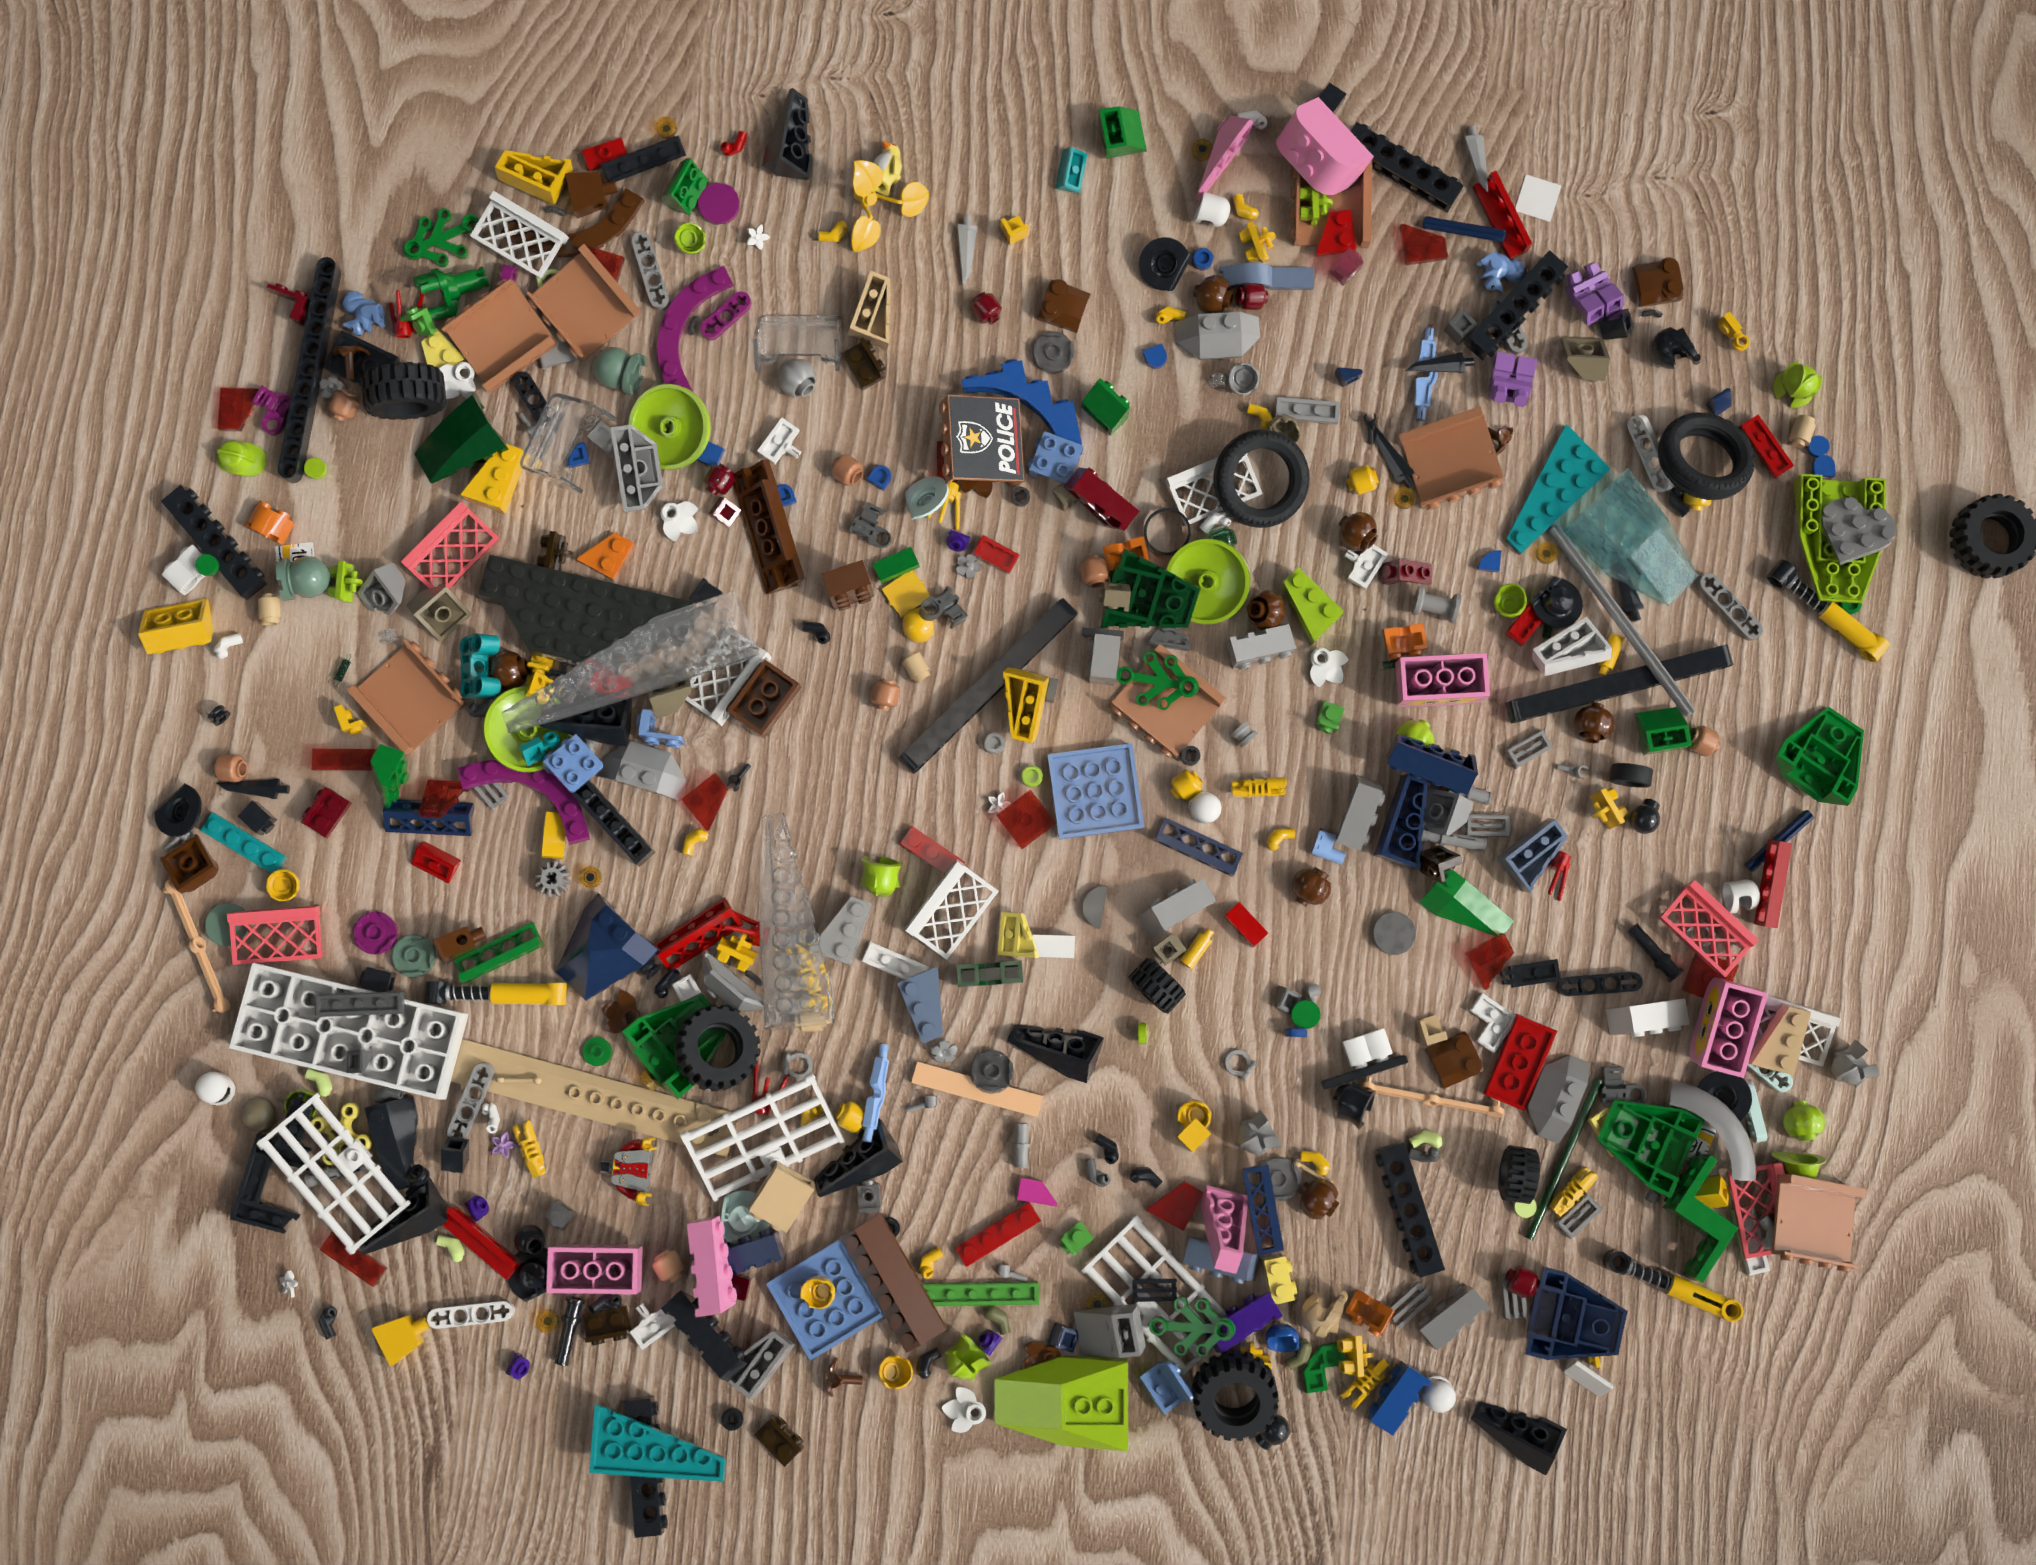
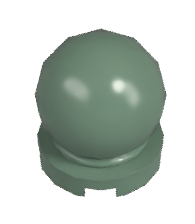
M608 347L601 350L595 356L592 368L593 373L603 386L613 389L622 387L625 394L633 396V393H637L641 387L644 376L640 374L642 366L646 367V357L639 353H634L630 356L622 348Z
M311 556L298 558L293 563L288 558L279 559L276 562V579L281 580L283 590H279L282 600H294L296 594L302 598L320 596L329 586V568L324 562Z

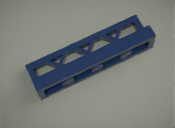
M397 799L396 802H392L390 808L384 806L382 811L385 832L455 836L472 835L471 817L474 812L473 803ZM390 818L398 819L402 824L391 825ZM419 820L424 825L421 827L415 826L411 821ZM441 821L445 826L443 828L436 827L432 822ZM465 822L466 829L457 828L454 823Z
M1166 817L1154 840L1231 877L1235 875L1243 855L1240 851ZM1169 824L1175 827L1178 836L1170 837L1164 834L1163 831L1166 825ZM1179 829L1182 830V831H1184V832H1186V833L1181 834L1180 831H1179ZM1191 834L1195 836L1198 845L1190 846L1184 843L1182 837ZM1208 843L1214 845L1217 854L1209 855L1205 853L1202 846ZM1230 852L1237 857L1234 864L1231 865L1223 861L1221 855Z
M1265 1160L1259 1161L1257 1166L1242 1169L1258 1256L1284 1251L1269 1165ZM1248 1173H1259L1260 1181L1257 1186L1249 1182ZM1257 1191L1263 1195L1264 1203L1261 1207L1253 1203V1197ZM1261 1213L1267 1216L1268 1224L1264 1229L1257 1225V1219ZM1267 1234L1271 1238L1272 1247L1262 1249L1260 1241Z

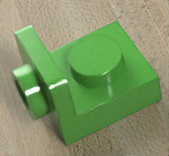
M413 306L406 309V314L399 317L401 321H412L413 328L418 336L431 335L437 331L427 308Z
M1324 701L1315 726L1320 727L1319 730L1324 733H1335L1339 728L1345 708Z
M1079 1221L1060 1236L1062 1242L1059 1245L1067 1255L1071 1252L1075 1256L1079 1250L1094 1238L1082 1222Z

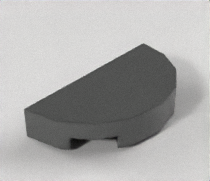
M1082 627L1081 635L1085 638H1094L1095 634L1121 636L1120 641H1122L1124 637V631Z
M1161 628L1155 631L1147 645L1157 647L1161 644L1168 649L1190 651L1189 641L1181 630L1177 628Z
M1099 886L1092 889L1086 895L1083 902V914L1086 920L1098 929L1101 927L1108 886Z

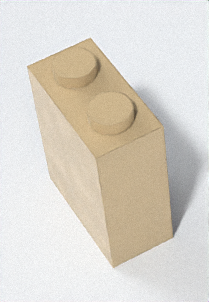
M776 1161L749 1203V1212L757 1220L763 1219L767 1221L773 1229L777 1231L782 1230L787 1233L815 1190V1182Z

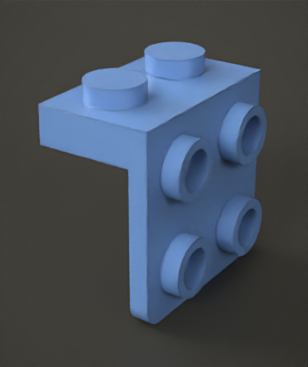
M1044 431L1042 438L1038 437L1034 449L1037 451L1035 456L1029 459L1027 465L1029 476L1037 479L1038 475H1042L1066 484L1074 474L1083 450L1082 445Z
M642 709L641 715L638 714L636 727H639L638 735L646 744L659 746V743H665L667 747L680 749L681 745L686 746V740L682 736L654 732L656 716L651 710Z
M577 734L572 738H566L560 744V748L555 752H549L543 758L544 770L548 774L552 772L571 793L578 790L603 768V763Z
M1170 1361L1157 1362L1138 1376V1379L1162 1415H1165L1181 1402H1191L1194 1400L1192 1387L1188 1382L1183 1381L1180 1376L1181 1371L1179 1367Z

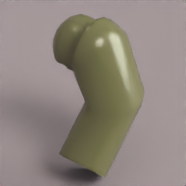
M991 1306L984 1310L985 1319H991L998 1323L1000 1335L1011 1333L1005 1311L996 1306Z
M1300 1339L1297 1355L1286 1360L1290 1370L1309 1360L1312 1345L1307 1339Z

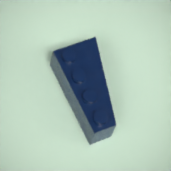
M1400 734L1396 735L1386 755L1387 765L1392 769L1406 771L1414 778H1424L1435 786L1442 785L1456 794L1463 793L1468 795L1478 775L1475 755L1468 754L1467 757L1460 755L1459 751L1454 749L1446 752L1439 745L1430 744L1425 746V743L1421 740Z
M1410 774L1400 776L1373 856L1411 870H1420L1427 780L1414 778Z
M771 1228L759 1231L760 1236L751 1238L750 1235L739 1238V1243L732 1245L726 1242L725 1244H727L729 1251L727 1257L728 1265L731 1266L733 1275L743 1273L749 1270L751 1266H754V1268L765 1266L772 1259L775 1262L782 1261L786 1254L778 1231H772Z

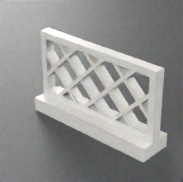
M493 191L489 197L491 199L490 203L470 236L542 279L561 245H565L569 237L564 232ZM494 207L500 210L502 219L491 221L490 214ZM517 220L519 229L509 232L507 221ZM503 223L505 233L495 235L493 225ZM489 226L491 237L484 239L479 237L478 234L481 229ZM534 230L537 239L526 242L524 232ZM521 233L523 243L512 246L510 236ZM507 237L509 247L499 249L496 239ZM551 240L555 243L551 251H543L541 242ZM538 243L540 254L530 256L527 246ZM524 247L526 257L516 259L513 250ZM542 258L543 265L539 272L532 268L531 260Z
M1247 454L1239 461H1244L1246 465L1245 475L1242 476L1234 473V476L1243 479L1239 490H1236L1238 496H1245L1241 498L1243 502L1263 494ZM1218 457L1165 479L1167 488L1170 489L1178 511L1186 517L1184 512L1187 505L1198 509L1195 518L1188 520L1189 524L1204 519L1212 513L1224 510L1222 507H1219L1220 503L1217 497L1208 494L1213 483L1214 469ZM1213 474L1211 479L1206 476ZM1202 478L1209 481L1206 492L1194 488L1198 479ZM1245 481L1254 485L1255 493L1248 495L1241 492ZM1193 482L1192 487L1189 486V485H1186V484H1189V483ZM1182 486L1190 489L1187 499L1179 498L1175 489ZM1193 491L1204 495L1200 506L1189 502ZM1206 497L1218 501L1214 510L1209 511L1202 508ZM1201 511L1206 512L1205 514L1199 516ZM1181 516L1184 526H1187L1186 521Z
M729 627L690 680L691 688L699 687L700 698L691 699L687 696L685 700L723 726L730 716L727 712L730 705L765 659L769 662L772 657L761 647L759 648ZM732 634L737 638L738 646L727 648L726 641ZM752 648L756 652L751 658L744 659L742 649ZM739 650L740 660L729 662L728 652ZM724 653L726 663L715 665V656ZM741 664L742 671L740 674L731 677L730 666ZM726 667L727 678L716 679L715 669ZM712 670L713 680L702 682L701 675L704 671ZM728 682L729 689L727 692L719 694L717 684ZM714 684L715 695L704 697L703 686ZM716 699V707L712 712H709L705 707V701Z
M956 859L907 924L905 931L912 936L914 935L947 960L999 890ZM964 872L972 877L973 885L960 886V878ZM975 879L981 884L976 885ZM958 882V888H953ZM986 887L992 892L988 898L978 900L976 888ZM974 888L976 900L963 902L961 890ZM959 891L960 902L948 904L947 895L949 892ZM945 899V905H940ZM976 903V914L965 917L963 905ZM961 906L963 917L950 919L948 908ZM946 908L947 920L935 921L934 912L937 909ZM963 921L964 930L961 933L952 934L950 922ZM948 923L950 934L937 936L935 925ZM933 925L935 937L925 938L919 933L924 926ZM953 937H958L953 943ZM939 939H951V947L947 952L939 948Z
M1768 995L1764 1006L1767 1016L1761 1018L1760 1023L1768 1019L1771 1021L1782 1003L1801 1007L1811 1012L1808 1029L1805 1034L1811 1032L1816 1042L1806 1047L1804 1044L1802 1045L1800 1054L1804 1052L1806 1057L1800 1055L1799 1060L1823 1067L1836 1026L1839 1027L1841 1018ZM1821 1026L1829 1028L1826 1037L1819 1040L1814 1030ZM1758 1027L1757 1031L1760 1035L1759 1037L1761 1038L1763 1033L1760 1027ZM1759 1037L1755 1038L1753 1044L1754 1046H1756V1042L1759 1039ZM1818 1045L1821 1051L1819 1060L1812 1059L1807 1050Z

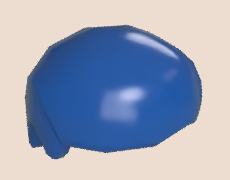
M1279 1323L1273 1325L1266 1332L1267 1348L1284 1353L1298 1350L1299 1335L1295 1328L1288 1324Z

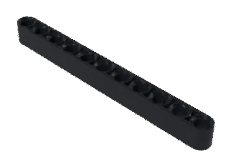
M330 257L321 258L316 266L278 464L279 475L289 483H297L303 477L320 389L319 382L322 378L341 279V269ZM333 266L330 272L325 273L328 267ZM326 286H329L328 291L322 293V289ZM325 306V310L318 313V309ZM321 326V330L318 333H314L315 328ZM318 346L316 352L310 353L313 347ZM314 366L313 371L306 374L307 369ZM305 387H310L306 394H302ZM306 407L303 414H298L300 408ZM302 427V431L295 435V430ZM298 447L297 453L291 455V450ZM290 468H294L292 475L287 476V471Z
M1061 598L900 755L898 760L912 774H915L1005 686L1003 671L1006 668L1011 667L1022 670L1076 617L1078 612L1064 598Z
M1728 644L1660 661L1674 681L1734 665ZM1645 665L1506 702L1505 706L1510 723L1513 724L1661 684L1648 666Z

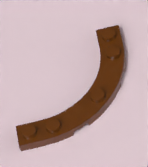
M625 188L614 207L601 221L583 231L566 234L569 239L565 245H561L556 256L558 258L575 257L581 253L578 248L583 244L591 252L604 247V244L615 236L618 237L628 227L644 203V198ZM517 220L507 221L509 232L519 229ZM504 228L502 229V231L500 232V234L505 233V229H504ZM534 230L524 232L526 242L537 239ZM521 233L510 236L512 243L516 245L523 243ZM551 240L541 242L544 252L551 251L555 245ZM538 243L527 246L528 251L540 254Z

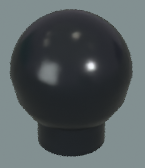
M1647 798L1643 800L1642 805L1634 808L1630 814V824L1636 832L1649 834L1658 828L1660 824L1659 803Z
M525 1225L516 1232L514 1244L520 1253L536 1255L543 1250L545 1236L538 1226Z
M1279 1414L1274 1415L1272 1424H1266L1267 1430L1261 1434L1259 1433L1255 1440L1265 1450H1269L1272 1445L1282 1444L1288 1439L1290 1434L1288 1421Z

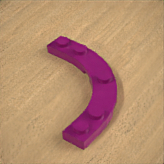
M724 265L687 285L672 301L664 315L658 335L657 354L665 384L683 386L692 391L681 366L679 341L687 322L686 320L691 312L695 311L707 299L734 286Z
M488 760L457 767L463 790L490 783L517 782L524 784L541 795L543 794L551 801V804L561 817L569 845L590 840L586 821L577 799L556 776L551 773L548 774L544 769L530 773L517 772L506 768L497 760Z

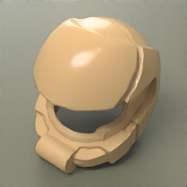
M1320 1292L1308 1297L1302 1305V1322L1307 1331L1312 1335L1315 1334L1317 1337H1326L1329 1332L1338 1334L1341 1315L1345 1302L1348 1300L1347 1292H1340L1339 1298L1332 1302L1328 1308L1321 1307L1322 1296H1320Z

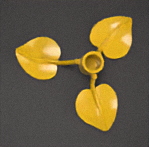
M854 160L852 177L853 196L855 200L862 203L861 208L865 210L868 217L863 215L858 217L853 225L851 233L852 251L858 252L871 247L880 236V225L877 221L872 220L873 216L867 206L874 205L877 198L901 204V213L905 216H916L925 208L928 202L929 191L919 182H909L902 189V200L880 195L875 192V188L880 186L883 181L881 168L870 161Z

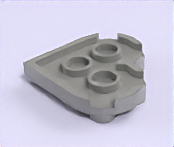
M1853 497L1836 499L1824 507L1822 527L1839 565L1881 551L1888 547L1895 538V521L1883 508L1865 510Z

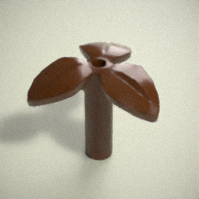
M355 345L337 346L333 349V356L338 354L345 356L346 379H354V353L361 352L370 356L366 349Z
M1488 427L1491 438L1499 444L1496 449L1497 455L1503 452L1506 444L1511 441L1513 436L1512 427H1509V430L1499 428L1498 431Z
M838 1358L831 1362L827 1371L826 1387L830 1397H834L832 1388H837L842 1384L862 1385L863 1376L835 1373V1364Z

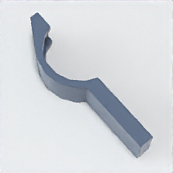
M1241 263L1219 268V273H1223V278L1229 283L1230 289L1245 282L1263 284V286L1268 287L1270 290L1314 289V267H1271L1262 263Z

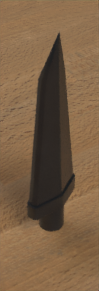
M1458 352L1415 362L1405 371L1465 373V367L1474 366V358H1464L1463 353Z
M1375 426V441L1395 479L1394 481L1397 485L1403 482L1408 490L1413 488L1415 484L1410 476L1415 474L1414 470Z
M1618 551L1615 560V570L1622 600V609L1624 613L1630 612L1632 621L1637 622L1641 620L1638 610L1643 609L1644 606Z
M277 778L217 782L226 791L277 799L279 793L289 794L290 786L280 785V779Z

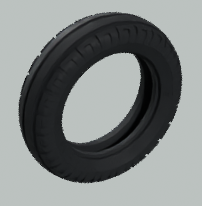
M1702 412L1685 414L1672 421L1665 428L1659 440L1658 459L1664 474L1678 489L1693 497H1699V499L1704 500L1729 498L1740 492L1752 477L1755 467V455L1750 441L1737 426H1734L1732 422L1718 415ZM1688 436H1703L1717 442L1729 454L1733 465L1732 472L1726 476L1713 477L1696 471L1683 458L1680 451V441Z
M1266 429L1248 431L1230 441L1217 459L1213 476L1215 494L1224 511L1237 522L1255 528L1272 527L1292 517L1303 504L1310 481L1308 463L1298 445L1284 434ZM1259 448L1269 449L1277 453L1284 460L1289 472V484L1286 493L1279 502L1265 509H1256L1245 504L1238 496L1234 486V473L1237 464L1244 455Z

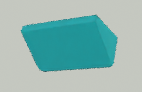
M1068 147L1062 151L1055 189L1080 193L1087 153L1073 147Z

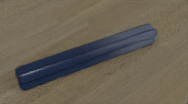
M1426 216L1423 221L1424 229L1503 242L1506 231L1503 229Z
M1808 810L1803 811L1771 840L1788 842L1812 821L1814 816ZM1767 844L1745 863V867L1750 872L1756 871L1764 863Z

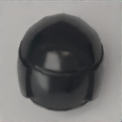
M1672 327L1665 328L1658 332L1652 341L1651 351L1653 360L1660 367L1675 369L1674 365H1676L1673 355H1680L1682 358L1690 359L1694 365H1698L1701 362L1700 354L1697 353L1683 327L1677 330Z

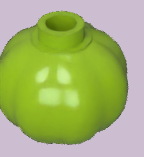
M1422 719L1419 721L1407 720L1397 728L1394 739L1397 734L1423 741L1425 746L1434 744L1435 741L1434 735L1429 729L1430 724Z
M1807 1101L1793 1102L1794 1107L1786 1111L1784 1115V1129L1791 1137H1798L1799 1142L1817 1140L1816 1134H1821L1825 1128L1824 1114L1819 1108L1808 1105Z

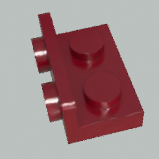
M324 787L315 795L313 805L304 811L301 823L328 839L352 802L332 789Z

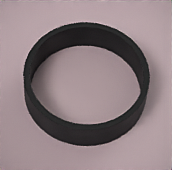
M1162 508L1153 512L1146 520L1144 526V537L1148 546L1156 553L1161 555H1174L1179 549L1173 552H1161L1156 550L1149 543L1147 538V527L1150 520L1156 514L1164 511L1175 512L1182 516L1188 526V536L1185 543L1180 548L1188 544L1190 540V524L1187 518L1184 516V514H1182L1180 511L1173 508Z

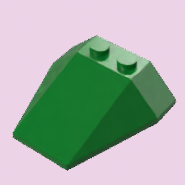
M1828 706L1783 741L1775 756L1782 778L1817 802L1848 806L1858 789L1864 730Z
M703 994L639 1017L622 1031L632 1054L657 1084L676 1099L683 1096L694 1085L688 1082L689 1078L686 1075L682 1077L679 1073L681 1070L680 1066L675 1065L674 1059L676 1054L673 1053V1046L676 1042L674 1038L681 1024L697 1010L711 1005ZM708 1029L698 1039L699 1054L707 1064L726 1035V1032L720 1029Z
M1614 1100L1596 1140L1649 1189L1671 1198L1680 1179L1678 1176L1705 1120L1685 1109Z

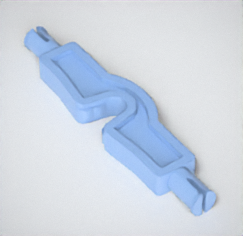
M1425 328V340H1422L1420 343L1417 362L1435 358L1436 341H1433L1434 328ZM1427 372L1428 377H1417L1415 379L1414 407L1417 408V421H1425V411L1430 406L1431 390L1437 380L1438 372Z
M880 1044L878 1057H875L870 1079V1086L873 1088L874 1094L867 1097L863 1120L865 1131L862 1140L864 1142H872L873 1130L877 1129L880 1108L885 1097V1080L889 1064L887 1059L889 1046L886 1044Z

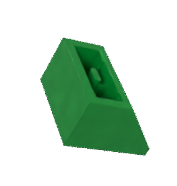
M1121 106L1099 110L1098 122L1106 159L1147 151L1138 110Z
M686 158L679 163L661 199L669 208L689 215L695 207L700 194L705 189L708 178L691 158Z
M1099 378L1082 400L1081 408L1111 436L1129 418L1130 402L1123 395L1119 396L1114 392L1115 388L1107 380L1104 382Z
M1678 707L1635 713L1643 755L1681 750L1692 746L1688 724Z
M380 744L371 759L374 784L386 808H390L392 802L397 801L400 793L399 789L402 784H406L409 773L407 772L405 753Z

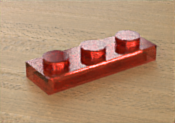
M312 749V770L372 771L371 759L377 749Z
M332 1231L320 1248V1251L370 1286L375 1287L388 1267L369 1254H361L360 1248L350 1255L345 1250L346 1246Z

